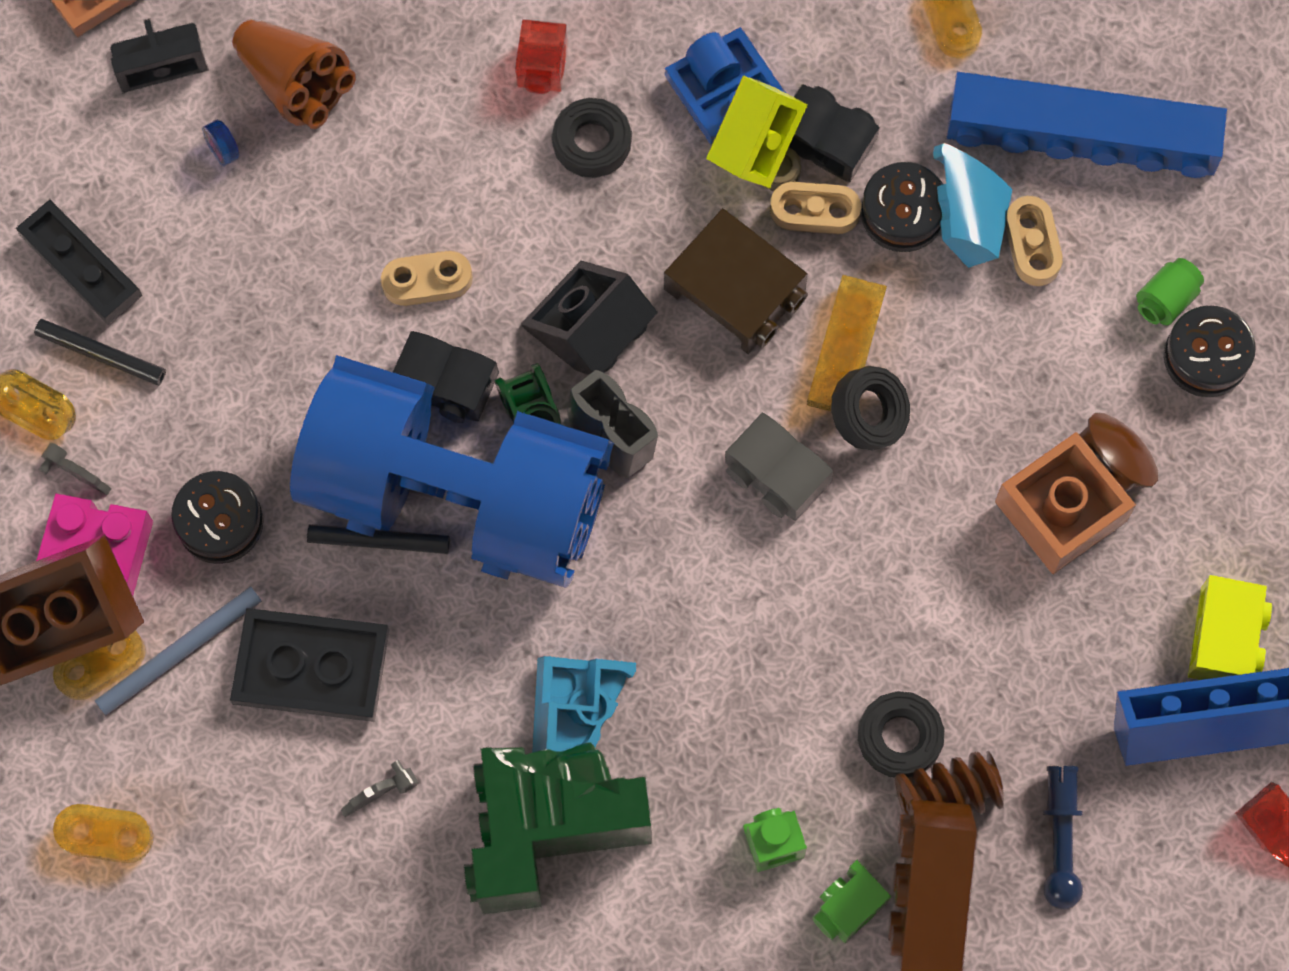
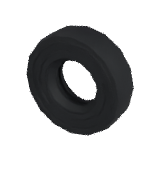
M588 97L574 101L560 112L553 124L552 145L556 158L566 170L580 177L597 178L609 175L623 165L630 153L632 130L628 118L617 105L605 99ZM587 124H598L608 132L609 141L599 151H584L575 142V134L578 129Z
M867 366L848 372L837 382L832 394L831 413L835 427L845 441L855 448L873 451L895 444L904 435L910 421V402L905 387L896 375L886 368ZM865 391L875 393L882 405V418L876 426L869 425L861 416L859 400Z
M895 691L879 696L867 706L859 721L857 741L863 757L874 770L892 778H895L900 773L910 778L913 777L915 769L923 768L926 771L936 762L944 746L945 729L939 712L927 699L912 692ZM897 717L913 721L920 733L917 746L905 753L895 752L890 749L882 737L885 724Z

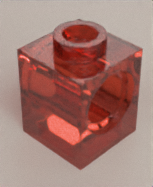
M522 19L515 65L517 87L525 88L527 91L535 94H546L550 91L561 92L568 49L567 24Z

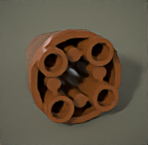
M255 20L243 22L233 35L232 44L241 61L281 116L297 126L307 125L311 129L321 127L326 122L329 112L336 106L342 94L350 91L355 83L356 74L350 69V61L341 48L327 41L264 21Z

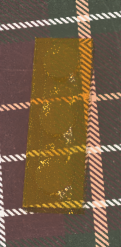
M842 275L808 395L807 406L831 412L832 394L837 382L848 372L866 366L887 286Z

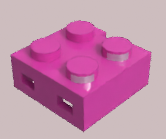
M55 493L36 561L105 535L132 595H134L153 520L145 510L110 504L108 511H102L97 509L92 500Z

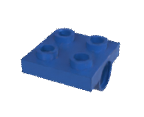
M741 27L722 37L718 32L703 35L687 49L686 57L665 67L666 79L710 145L715 140L743 75L786 93Z

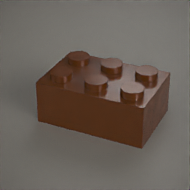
M105 535L0 575V686L124 640L144 623V619Z
M910 799L909 815L900 814L898 844H900V858H904V863L895 862L893 875L895 907H899V911H890L888 924V941H891L890 956L898 957L900 971H963L977 840V828L970 805Z

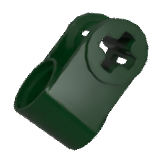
M538 363L532 364L530 371L504 380L500 377L494 380L502 404L509 418H512L513 423L518 411L562 425L560 414L553 401L548 382Z

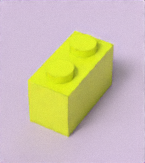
M743 75L706 159L741 179L770 188L807 108V104L773 86Z
M1209 575L1200 589L1187 678L1204 680L1263 671L1266 650L1259 647L1261 630L1266 631L1268 629L1272 613V603L1265 602L1267 586Z

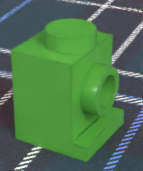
M781 808L770 809L753 817L754 822L743 825L757 872L804 859L807 846L795 811L782 813Z
M858 860L849 867L847 875L851 879L847 883L840 877L821 894L820 898L824 901V904L820 907L819 912L812 917L818 928L831 940L838 936L846 943L881 911L891 898V895Z

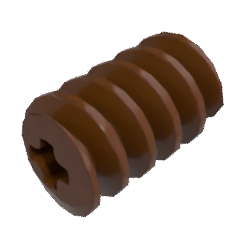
M987 751L986 760L979 752H971L968 757V766L960 757L952 758L950 761V771L942 763H934L931 768V778L923 768H917L913 772V784L905 774L900 773L895 776V787L903 814L909 815L910 799L964 805L972 803L980 815L985 814V799L991 798L998 809L1004 808L1002 780L995 760L989 751Z

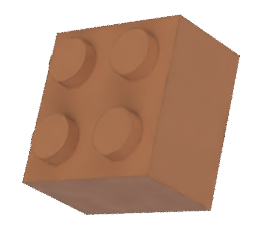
M1077 432L1001 484L995 500L998 507L1053 575L1124 525L1136 507L1134 501Z

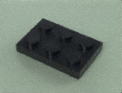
M246 608L230 701L233 705L375 722L390 629L385 624Z

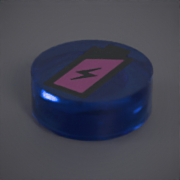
M216 119L202 126L205 141L222 166H226L239 159L240 152L237 143L228 127L221 120Z

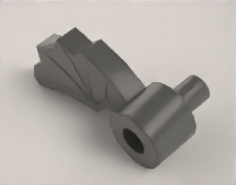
M50 442L41 455L45 460L39 468L41 472L47 474L54 465L101 493L108 495L112 488L85 468L65 459L68 453L60 446Z
M399 760L393 762L391 766L396 775L375 783L350 799L349 803L341 809L344 817L375 801L394 788H397L400 794H403L416 787L419 783L411 768L404 769Z

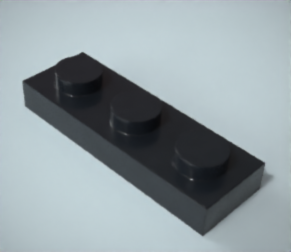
M51 199L15 228L25 242L107 325L143 296L140 289Z

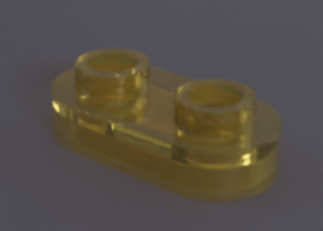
M923 0L928 20L940 50L953 58H965L972 55L978 49L982 36V27L972 0ZM956 27L964 28L967 31V33L959 35L955 33L953 29Z
M9 369L0 373V416L46 440L58 439L73 428L76 421L75 409L71 401L64 394L20 370Z
M135 630L129 637L121 640L126 642V648L120 654L111 653L113 645L111 644L55 665L53 680L56 687L63 695L73 700H85L94 696L141 665L146 652L143 639ZM76 666H83V676L80 679L71 680L69 678L70 671Z
M74 804L66 807L58 814L53 825L54 838L58 845L66 852L75 856L120 863H134L143 859L151 850L154 840L151 826L139 814L85 804ZM80 824H88V835L81 840L75 839V828ZM128 831H135L137 833L136 842L130 847L122 846V836Z

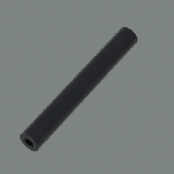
M40 319L36 324L35 336L160 386L166 375L165 368L47 320Z
M309 524L307 543L448 554L450 536L375 529L374 536L371 537L346 529V527Z

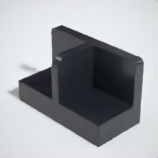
M149 18L143 20L147 35L113 43L110 46L113 57L110 60L122 93L208 71L195 23H188L155 32Z

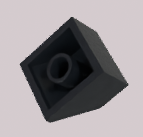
M580 260L521 323V326L574 370L589 375L595 370L603 373L610 370L615 365L617 357L633 340L638 339L644 334L648 326L647 324L658 312L629 274Z

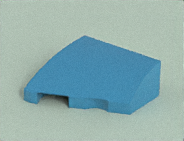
M945 143L935 146L933 151L934 159L944 165L946 184L937 187L938 202L942 209L941 230L943 242L968 268L998 259L1013 189L995 172L972 156Z
M550 656L537 658L532 753L546 749L561 752L589 742L596 747L601 737V727L605 720L612 717L619 703L616 702V699L625 684L626 677L631 678L634 676L636 663L606 659L588 661Z

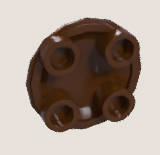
M1094 413L1088 419V426L1079 435L1094 454H1099L1101 459L1110 467L1108 471L1125 491H1129L1134 485L1142 488H1152L1158 481V469L1149 449L1141 438L1124 423L1105 413Z

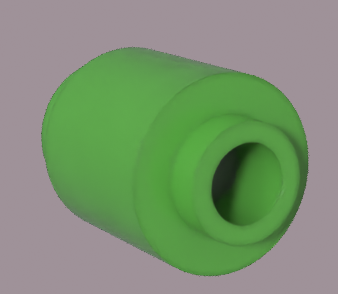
M1177 258L1174 262H1167L1136 294L1139 303V313L1144 319L1154 325L1159 323L1171 325L1200 295V287L1204 284L1202 273L1194 264L1184 258Z

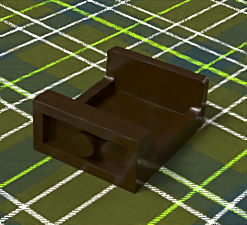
M722 208L664 271V290L677 300L682 295L691 300L741 340V349L749 354L757 344L763 348L771 341L779 328L776 323L786 312L793 315L802 306L808 296V293L805 291L808 273Z

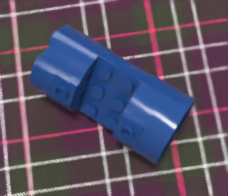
M336 355L332 369L323 378L311 401L299 434L290 477L292 500L296 503L348 519L346 529L373 537L375 529L390 530V527L401 513L411 489L442 499L447 490L445 500L479 510L473 534L471 559L483 562L481 572L506 580L509 579L510 572H514L567 588L575 573V570L568 569L571 560L578 561L579 558L583 557L596 521L605 488L603 479L598 478L599 468L607 470L614 443L596 435L517 411L514 424L506 434L494 464L426 443L434 386Z

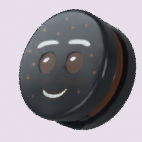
M896 162L879 169L869 179L863 195L861 219L867 234L878 245L895 252H912L930 244L941 231L942 209L938 202L937 187L943 185L942 181L927 167L913 162Z
M1207 305L1191 309L1177 320L1167 338L1164 347L1166 370L1175 384L1190 394L1200 397H1217L1227 394L1242 382L1254 361L1256 351L1254 335L1244 319L1227 308Z
M224 471L205 472L186 482L178 491L171 511L173 528L185 549L195 558L212 564L230 563L249 553L257 544L264 523L261 505L250 485L239 476Z

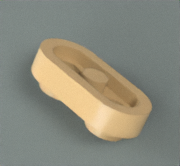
M787 182L775 189L770 202V214L773 221L779 227L790 231L844 234L851 231L857 225L861 213V201L857 193L851 188L842 185ZM788 205H796L801 211L797 214H789L784 208ZM834 208H839L846 215L841 218H835L830 214V211Z
M1035 196L1020 197L1010 205L1005 224L1015 270L1019 278L1025 283L1032 286H1044L1056 279L1063 262L1051 208L1044 200ZM1022 219H1030L1035 223V227L1031 229L1025 228L1021 225L1020 221ZM1040 260L1044 263L1045 268L1036 270L1031 267L1030 261Z
M442 251L397 258L389 262L381 274V285L385 296L389 301L400 306L461 297L469 290L473 280L472 269L468 259L455 251ZM446 267H453L457 270L450 277L441 274V271ZM401 274H409L411 276L407 283H398L396 281V278Z

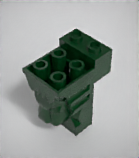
M591 742L580 744L561 752L546 749L526 755L522 747L481 748L482 763L473 764V771L480 803H487L488 812L478 813L482 843L484 842V847L471 849L473 863L464 864L466 890L467 894L470 895L471 903H479L483 915L542 907L537 858L652 844V824L646 778L625 779V777H618L612 779L603 753L600 750H596Z

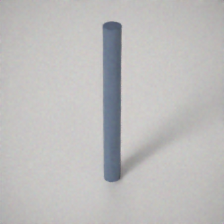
M250 586L94 701L105 716L243 616L246 608L252 609L262 602Z

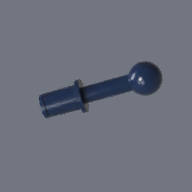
M1046 766V771H1048L1047 810H1043V815L1053 816V873L1047 877L1043 890L1046 900L1053 907L1070 909L1079 903L1083 895L1082 882L1073 873V816H1083V811L1078 810L1077 772L1079 767L1063 766L1062 782V767Z

